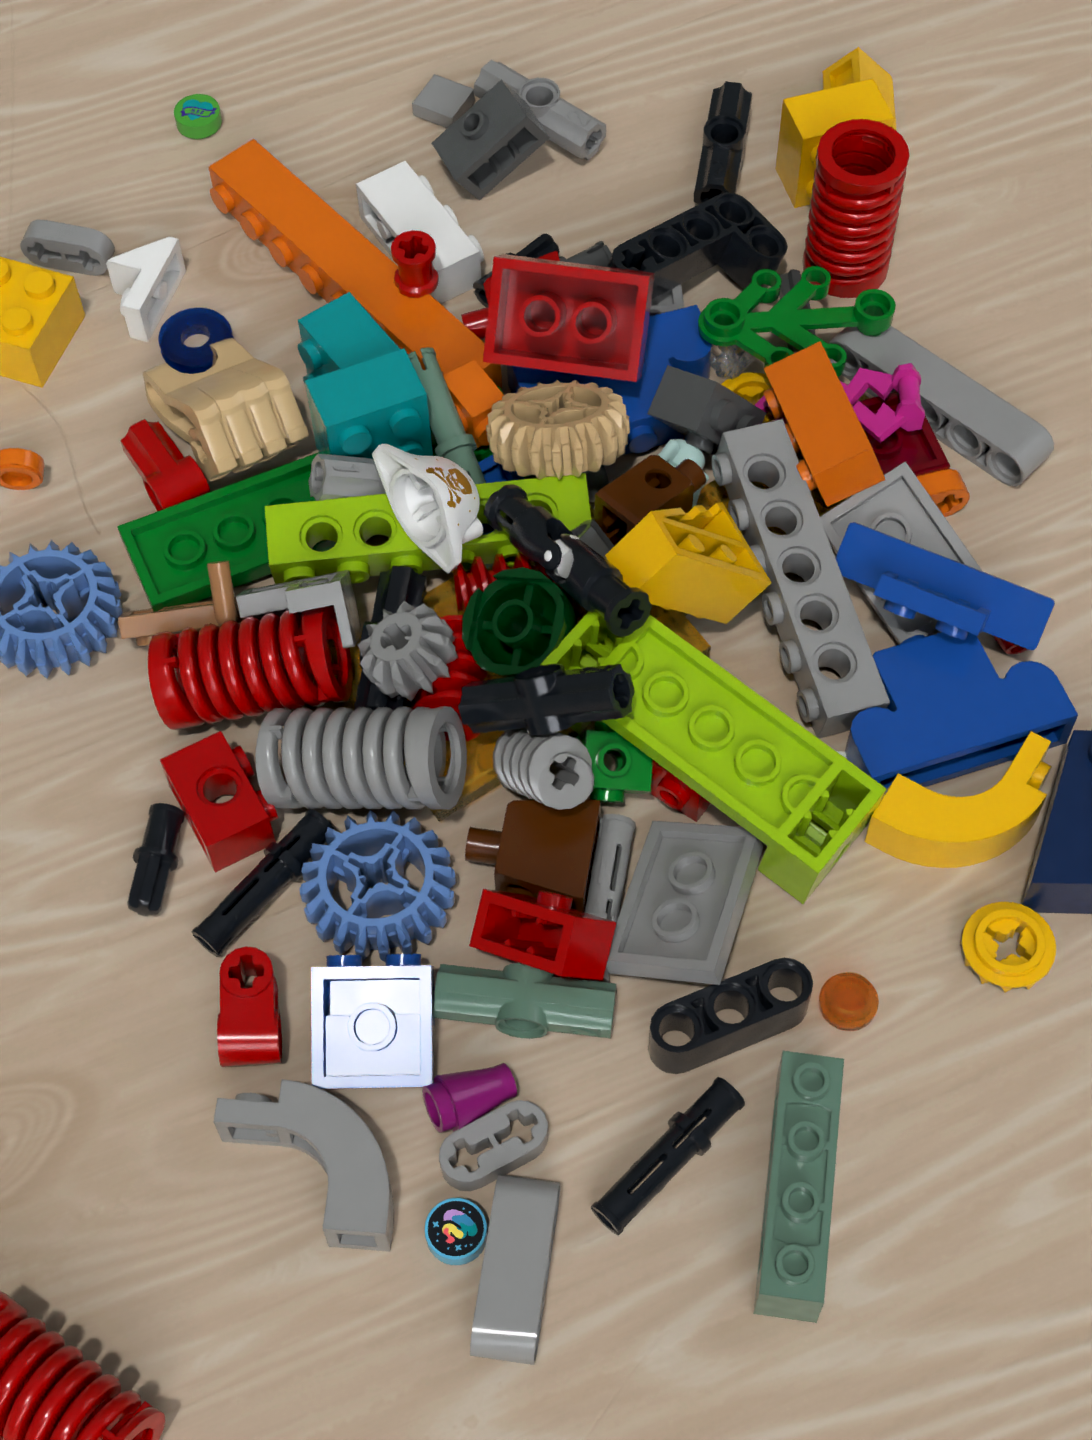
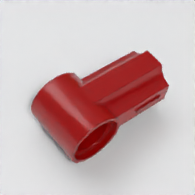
M146 419L141 420L130 426L126 436L120 440L124 453L142 477L147 494L157 511L211 492L207 480L196 461L190 455L186 457L182 455L159 421L148 422Z

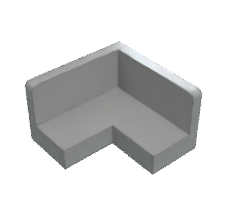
M349 570L244 590L236 596L240 617L252 616L259 620L267 613H273L281 617L288 610L289 614L299 612L302 616L303 611L334 605L343 649L354 647L362 635Z

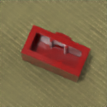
M483 889L469 946L558 976L603 980L617 922L571 909L573 898L554 892L539 890L537 898L524 894Z

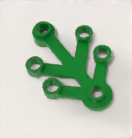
M811 266L802 272L800 281L769 311L751 312L759 303H772L780 295L782 283L780 275L771 269H761L753 274L751 283L734 300L719 298L711 301L699 315L698 330L702 338L710 344L722 347L737 345L765 363L764 368L794 354V352L786 347H775L757 333L771 332L798 350H803L821 341L828 358L837 362L831 364L839 377L844 372L847 359L846 351L837 344H828L808 330L857 327L864 335L877 336L891 326L896 304L893 297L887 292L879 289H868L858 295L854 306L802 309L810 300H821L829 292L830 273L825 268ZM809 282H818L820 285H813ZM766 284V285H769V286H771V287H770V288H764V287H761L760 285Z

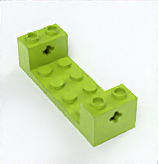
M588 611L561 641L558 648L552 651L540 664V666L563 664L565 670L621 664L623 670L626 673H630L635 693L631 704L632 712L624 718L601 721L767 845L758 871L802 904L807 901L868 825L872 814L887 790L652 615H649L644 625L632 634L619 637L608 630L604 618L599 613ZM591 721L576 723L570 728L580 735Z

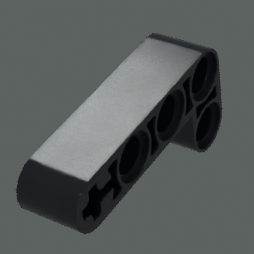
M726 192L618 245L613 250L606 267L655 273L652 292L653 299L717 264L738 285L746 288L751 283L753 274L758 270L771 269L776 272L787 252L788 246L783 235L748 200L738 194ZM763 284L760 286L766 288L768 285Z

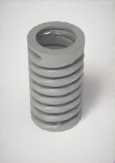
M440 706L432 709L429 707H416L414 710L410 707H398L395 710L388 707H378L374 711L367 707H358L354 711L351 708L341 707L335 711L331 708H318L314 712L308 708H297L293 712L284 708H275L266 715L258 733L256 744L257 780L266 802L274 805L275 808H302L304 806L307 809H321L323 807L327 809H341L342 807L347 809H361L362 807L366 809H381L382 807L386 809H401L402 807L422 809L427 806L430 809H452L457 804L465 783L467 768L465 734L462 722L452 707ZM444 732L448 733L451 748L450 766L446 777H443L446 765V738ZM278 739H282V743H281L282 766H283V770H284V774H285V778H286L287 784H286V782H285V780H284V778H283V775H282L281 769H280V765H279V759H278Z

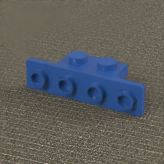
M856 522L848 525L836 555V561L842 576L874 588L873 595L886 599L883 606L884 609L909 619H914L916 613L919 612L937 620L935 629L962 640H966L968 633L978 636L980 633L986 632L1026 649L1034 650L1039 644L1055 605L1053 598Z

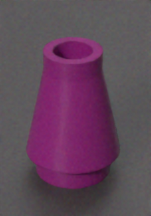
M501 1063L489 1068L436 1075L434 1083L424 1086L422 1093L429 1118L435 1129L442 1133L449 1129L453 1132L458 1129L460 1130L467 1124L481 1118L503 1102L516 1097L517 1088L510 1069L505 1063Z

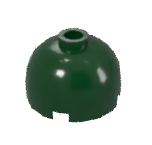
M524 567L502 570L493 575L497 580L490 583L484 591L478 588L473 593L462 617V639L466 649L472 653L474 660L483 670L498 678L514 677L522 671L540 666L547 656L558 648L561 641L577 625V615L567 594L542 572Z

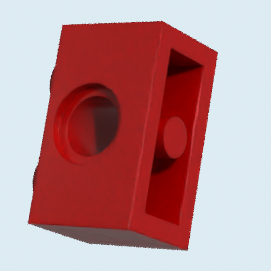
M222 731L160 759L168 785L181 810L184 811L185 817L215 873L265 849L271 842L276 843L271 822L278 819L274 805L266 802L261 790L254 791L248 778L254 776V772L244 750L240 745L231 749ZM234 795L227 802L213 803L219 796Z

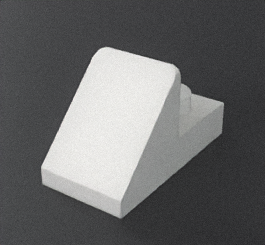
M170 236L107 260L106 265L115 293L122 295L120 311L125 317L130 338L149 342L186 273L179 239Z

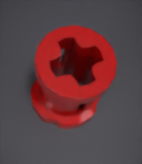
M415 230L403 232L396 236L391 245L393 261L398 265L394 275L395 286L402 295L409 298H421L424 295L433 293L439 281L438 272L432 264L436 256L434 239L425 232Z

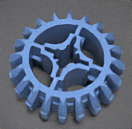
M51 540L47 548L38 551L30 543L28 554L21 557L9 552L8 560L10 564L0 566V662L7 668L17 665L18 670L25 676L29 675L37 667L40 674L48 679L53 668L60 667L62 671L69 675L72 667L71 664L76 661L90 666V652L106 653L107 642L105 638L117 637L118 625L116 621H118V617L123 613V608L120 602L121 591L117 581H114L111 569L106 566L105 562H99L91 549L81 553L73 542L62 551Z
M370 809L366 817L367 823L357 825L356 821L347 815L344 821L346 831L340 833L328 827L325 833L328 845L312 843L310 854L313 861L303 863L301 872L303 880L306 882L301 884L299 890L302 902L307 904L304 908L306 919L311 924H317V936L323 942L334 938V948L340 955L355 945L356 955H362V963L369 956L371 950H378L380 959L386 963V955L390 954V949L399 947L403 954H411L413 952L411 940L415 938L429 945L432 940V932L429 926L444 928L447 922L444 909L452 908L455 902L454 891L451 888L456 884L455 871L448 867L451 863L450 854L446 847H438V836L433 830L421 834L420 822L415 817L405 825L400 826L399 815L394 810L385 822H378L376 814ZM407 861L413 864L424 877V883L420 892L410 888L409 881L403 878L405 876L403 867ZM338 879L346 883L348 891L352 892V905L348 911L339 906L332 897Z

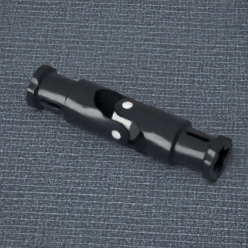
M514 484L505 485L490 496L484 510L487 523L497 531H505L509 535L512 545L528 560L538 562L544 567L545 573L585 610L599 613L604 618L610 632L619 637L629 636L644 625L652 608L648 594L637 587H629L623 581L622 574L615 566L577 536L573 535L547 509L532 505L527 498L526 492L521 487ZM500 510L506 513L505 517L500 514Z

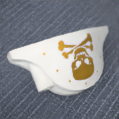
M389 444L378 445L372 453V457L397 520L409 538L447 574L450 573L462 561V544L483 534L482 523L477 518L480 498L472 478L463 468L447 458L415 455Z

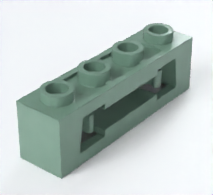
M790 1051L782 1052L776 1080L753 1314L817 1323L824 1305L844 1068L843 1058Z

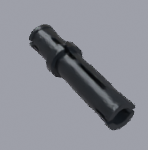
M309 809L305 816L279 843L271 842L263 850L265 857L191 931L194 938L208 952L219 957L231 941L290 880L296 882L302 877L303 863L311 859L310 850L312 843L325 845L327 828L334 829L330 822L317 811Z
M717 1077L712 1085L684 1114L676 1112L668 1120L670 1128L598 1202H594L591 1206L592 1212L600 1222L614 1234L620 1235L623 1232V1228L665 1187L695 1154L703 1156L712 1147L710 1139L738 1110L745 1106V1101L740 1093L726 1080ZM706 1117V1119H705L699 1126H697V1127L695 1128V1126H696L703 1118ZM663 1162L632 1194H630L658 1166L659 1163Z

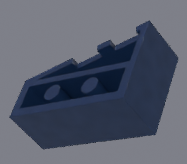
M1074 730L1060 762L1044 819V826L1021 902L1022 905L1031 908L1037 913L1092 914V730Z

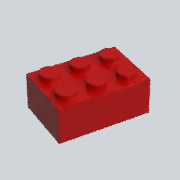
M508 254L494 256L483 362L637 382L641 378L655 273Z

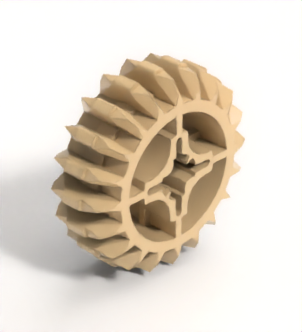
M556 380L552 384L538 382L535 387H521L517 393H507L502 396L501 401L492 405V411L488 414L486 430L494 462L501 464L503 470L509 472L516 471L518 476L521 477L536 475L539 480L546 476L557 477L560 480L562 476L574 475L580 477L582 472H597L600 470L601 465L609 466L615 463L616 458L625 454V446L628 444V434L630 433L629 416L626 415V405L623 404L622 396L613 393L612 389L608 387L598 388V385L593 382L579 384V381L574 380L570 383H560Z

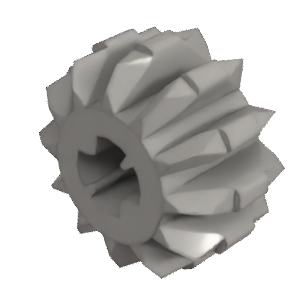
M403 601L396 613L393 614L383 609L382 621L378 624L366 625L370 637L357 644L363 657L360 665L363 667L364 674L372 683L375 682V685L383 694L391 698L400 694L402 697L412 701L421 688L433 694L432 683L437 678H450L446 664L458 658L455 646L453 645L455 638L447 622L444 619H440L432 608H428L424 603L415 608Z

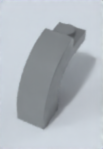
M283 1079L281 1081L278 1103L272 1102L267 1096L256 1093H240L236 1095L235 1099L217 1098L213 1122L222 1142L290 1147L306 1153L322 1166L328 1175V1192L322 1229L329 1247L390 1252L394 1224V1203L385 1160L373 1133L352 1108L332 1094L315 1086Z

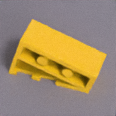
M723 502L715 503L709 510H706L703 505H696L688 513H685L681 507L650 511L605 555L607 560L620 571L623 581L629 587H637L646 592L651 604L660 606L665 610L672 609L693 615L698 619L705 618L724 624L732 620L772 583Z

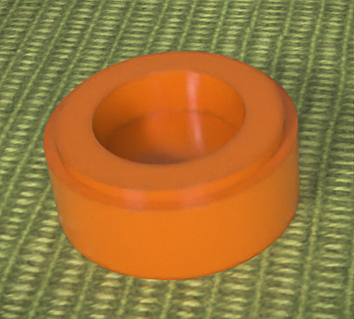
M7 448L0 450V485L13 490H29L39 486L43 482L45 463L43 458L37 453L26 449Z

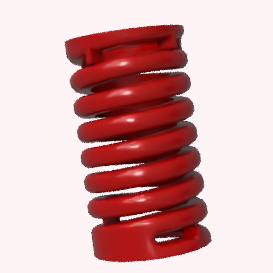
M852 119L840 122L825 132L817 148L816 169L810 200L811 208L808 215L809 222L802 263L803 271L811 266H819L825 268L830 273L831 282L828 292L830 296L857 298L865 290L878 289L885 281L889 270L904 189L903 184L909 161V149L901 134L892 127L878 121ZM810 282L813 285H820L818 282Z
M334 605L303 611L302 616L299 612L289 614V611L286 610L281 617L273 613H267L261 620L252 616L245 617L240 624L233 620H227L220 627L212 623L205 624L200 631L187 627L177 634L169 631L159 632L152 636L148 650V675L153 700L161 719L171 730L202 726L206 722L220 723L225 718L228 720H239L244 715L257 717L261 716L264 712L269 713L275 708L296 710L297 708H302L305 704L322 706L327 701L347 702L352 691L353 676L350 648L343 649ZM329 639L334 640L338 664H332Z
M0 1291V1440L160 1439L166 1421L162 1411L151 1406L146 1401L141 1405V1397L135 1391L126 1390L121 1393V1383L117 1377L111 1374L102 1375L100 1364L93 1360H84L80 1349L72 1345L65 1346L63 1336L54 1331L46 1332V1326L43 1321L36 1317H28L26 1308L5 1292Z

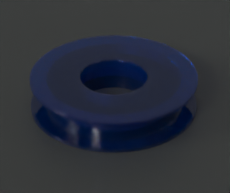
M189 308L172 315L165 321L160 329L158 341L162 357L170 367L182 373L195 374L205 372L212 367L213 352L210 344L226 338H233L228 320L220 313L207 308ZM195 334L209 337V340L200 347H188L183 344L188 337Z

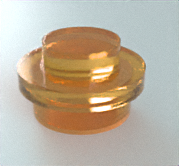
M846 972L834 975L824 983L820 991L818 1003L822 1016L830 1025L844 1031H856L872 1022L878 1010L879 999L876 989L865 977L857 973Z

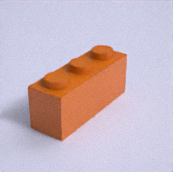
M821 341L763 368L772 388L763 392L775 420L786 417L788 423L785 424L795 453L801 451L805 458L796 465L802 480H806L810 491L816 488L819 489L827 507L886 480L873 448Z

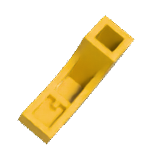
M1031 731L1003 778L989 790L973 796L953 797L942 795L897 774L871 816L865 843L899 860L935 868L971 866L986 862L1003 854L1021 841L1037 821L1047 796L1040 789L1052 768L1051 765L1043 762L1051 741Z

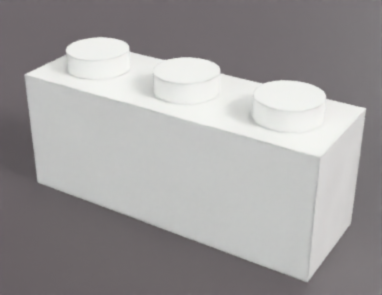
M403 161L356 183L360 218L390 255L393 240L403 232L411 230L422 231L434 239L436 256L432 264L439 276L438 286L430 294L434 299L442 304L473 289L474 282L481 279V262L484 261L482 248L473 235L467 236L460 228L453 210L448 205L442 206L437 200L425 176H418L409 164Z

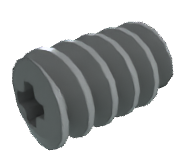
M526 728L506 730L498 738L493 751V767L503 787L558 810L574 808L583 803L593 792L594 774L592 772V760L588 749L578 739L559 732L545 735H529Z

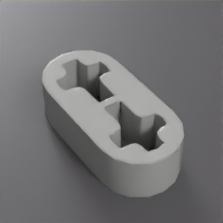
M48 220L32 221L20 243L23 254L37 265L93 276L105 273L107 270V260L112 258L115 252V246L112 241L98 230Z
M516 1100L467 1124L460 1130L454 1131L445 1138L440 1147L439 1162L443 1178L450 1186L459 1191H474L497 1180L498 1174L506 1175L534 1160L544 1151L548 1141V1122L545 1113L537 1105L529 1101ZM519 1120L523 1126L534 1124L531 1128L530 1142L523 1144L522 1140L516 1136L501 1144L498 1143L511 1134L510 1123L512 1121ZM488 1147L490 1148V1150L477 1157L478 1169L469 1173L463 1165L456 1168L452 1167L457 1163L456 1152L459 1149L466 1148L467 1152L473 1155Z

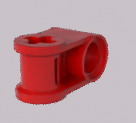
M247 946L237 948L225 957L219 972L220 1013L217 1019V1043L220 1066L232 1067L282 1063L281 1016L278 1002V986L274 977L272 962L267 954L258 948ZM257 976L253 979L252 987L242 988V986H245L246 977Z

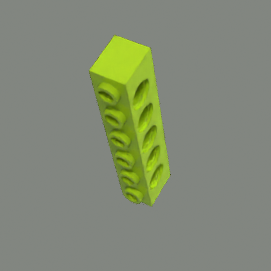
M581 473L580 477L574 475L562 476L560 480L557 477H544L541 480L531 478L475 484L480 498L477 518L482 524H488L484 510L490 496L503 486L512 484L521 487L526 492L527 498L532 505L547 509L570 531L584 521L591 520L586 473ZM386 493L265 506L268 560L275 584L349 570L351 582L356 584L368 580L370 576H380V572L388 571L392 566L411 567L418 574H421L423 571L442 569L406 534L391 508ZM500 510V514L505 517L506 513ZM494 530L489 534L462 544L461 564L465 572L471 570L475 556H481L484 564H493L495 555L503 554L508 566L513 567L516 554L519 551L512 545L510 537L505 531ZM374 535L389 537L386 543L379 546H371L365 543ZM323 540L336 542L334 547L327 551L319 552L312 549L316 543Z

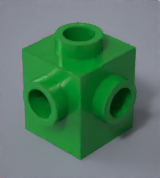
M602 721L595 722L594 731L586 730L580 734L579 741L588 749L592 760L594 787L593 792L590 794V799L600 800V802L624 803V793L645 794L651 792L652 758ZM605 754L610 755L615 761L613 771L609 770L604 764Z

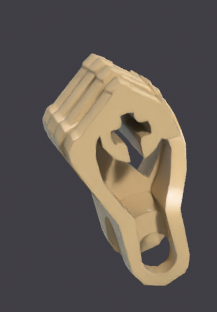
M226 338L210 344L213 352L212 367L205 372L195 374L180 373L166 363L143 371L148 403L170 430L190 444L196 458V463L209 481L221 479L231 471L239 473L251 468L255 463L269 461L280 452L295 447L309 436L285 373L273 365L254 358L233 338Z

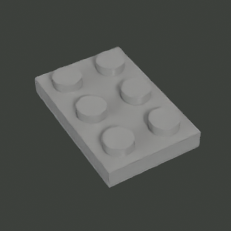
M906 461L885 474L886 480L854 494L820 516L830 545L836 554L848 525L856 522L982 571ZM856 582L898 645L915 635L927 637L939 632V630L935 629L936 619L919 612L916 613L914 619L894 614L883 608L886 599L873 595L874 588Z
M652 821L617 919L606 965L609 974L720 985L764 843L743 827Z

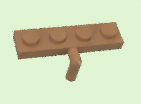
M229 561L207 563L212 600L164 607L156 612H153L152 608L123 612L118 617L121 639L135 637L137 646L149 645L152 636L159 632H177L187 627L200 631L205 624L212 623L220 627L227 620L241 623L244 618L240 617L237 599L234 597Z

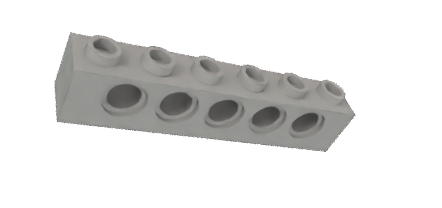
M780 419L723 432L717 453L712 456L713 474L719 486L725 485L730 499L728 512L772 582L763 591V612L768 624L776 625L782 641L779 644L782 665L788 674H794L798 685L797 704L801 717L806 723L811 722L817 738L850 731L852 720L859 712L872 707L887 709L890 700L807 482L802 480L796 467L799 461L784 421ZM751 482H762L769 487V489L758 488L754 486ZM767 527L781 528L787 535L774 534ZM784 573L798 574L805 582L791 581ZM801 620H813L817 622L823 630L817 631L809 629L802 623ZM819 668H832L840 675L841 679H830L824 676Z

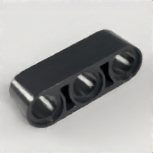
M785 957L774 959L721 981L720 985H710L664 1004L656 1010L651 1018L648 1045L650 1059L657 1068L665 1073H685L794 1028L803 1021L807 1014L813 987L810 971L804 964L795 959ZM777 987L789 988L794 991L798 998L792 1001H781L775 998L770 993V990ZM729 1008L740 1012L745 1019L739 1023H725L715 1013ZM676 1030L685 1033L691 1041L682 1046H672L664 1042L661 1036L668 1031Z

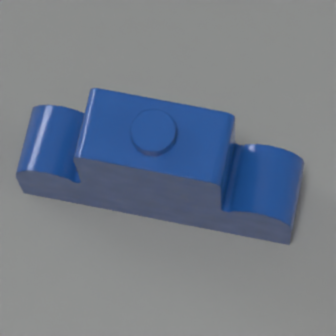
M697 305L649 316L643 371L641 378L637 382L507 365L508 386L511 393H517L521 387H535L538 382L552 384L556 380L560 383H570L574 380L579 381V384L593 382L598 385V388L608 387L613 390V393L622 396L623 404L626 405V415L629 416L630 433L628 434V444L625 446V454L642 453L653 447L667 444L670 439L684 438L685 435L647 413L667 365L709 379L712 344L704 340L699 333L698 320L701 312Z
M943 632L927 637L915 635L904 640L900 645L883 649L873 654L890 704L887 709L882 707L867 708L855 716L852 720L845 753L848 761L887 790L897 774L923 787H927L1014 760L1031 731L1050 740L1049 748L1066 744L1078 713L1058 677L1049 667L1042 663L1033 661L1019 662L1012 666L1006 673L1005 678L1002 679L996 673L977 635L968 633L966 640L947 635Z

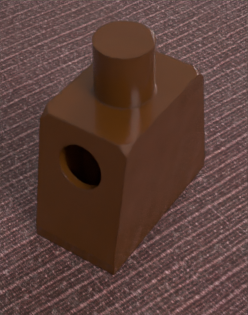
M650 455L595 493L594 520L615 546L650 511L681 507L685 513H688L692 509L693 494L706 483V476L701 467L690 459H685L679 465L673 467L659 455Z
M586 799L574 808L562 810L546 806L535 800H513L507 804L502 831L470 827L466 841L465 860L495 865L494 880L496 891L524 894L537 898L539 890L554 892L573 898L571 909L584 912L600 828V800Z

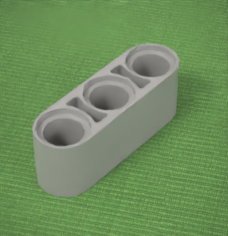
M498 1174L473 1319L470 1356L530 1365L535 1364L558 1214L559 1182Z

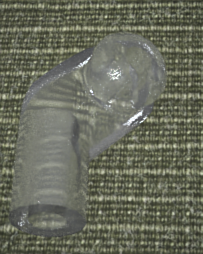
M737 345L718 346L721 354L717 357L712 352L709 362L710 366L716 370L718 377L722 379H735L756 358Z

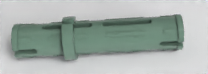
M430 347L420 349L426 370L422 369L416 352H411L408 356L427 393L430 428L438 444L435 448L436 456L447 458L458 464L468 473L474 484L486 483L474 454L477 448L476 442L472 434H466L437 361L435 350Z

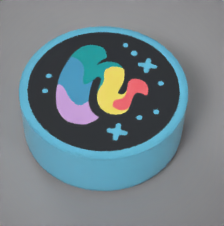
M463 1198L446 1199L438 1203L428 1214L425 1222L426 1242L430 1252L439 1261L448 1265L467 1264L476 1259L485 1248L488 1234L486 1219L481 1209L473 1202Z

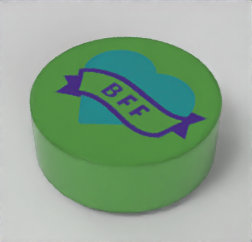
M205 94L189 95L181 99L174 108L177 129L185 137L191 139L207 138L215 134L221 127L220 107L218 102L211 96Z

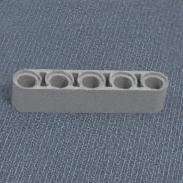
M892 326L877 336L864 335L857 327H845L828 342V344H837L846 351L847 359L842 375L850 381L859 368L893 375L898 365L912 363L921 375V406L925 410V416L936 438L1008 486L1020 485L1054 450L1052 436L1040 423ZM829 359L831 363H837L835 360ZM870 388L866 390V392H868L872 396H878Z

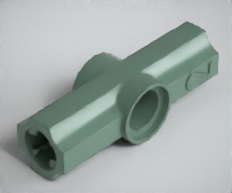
M522 963L509 964L504 967L503 971L440 964L435 984L433 1014L434 1018L495 1025L496 1029L503 1034L517 1038H541L548 1031L611 1038L616 984L555 977L552 973Z

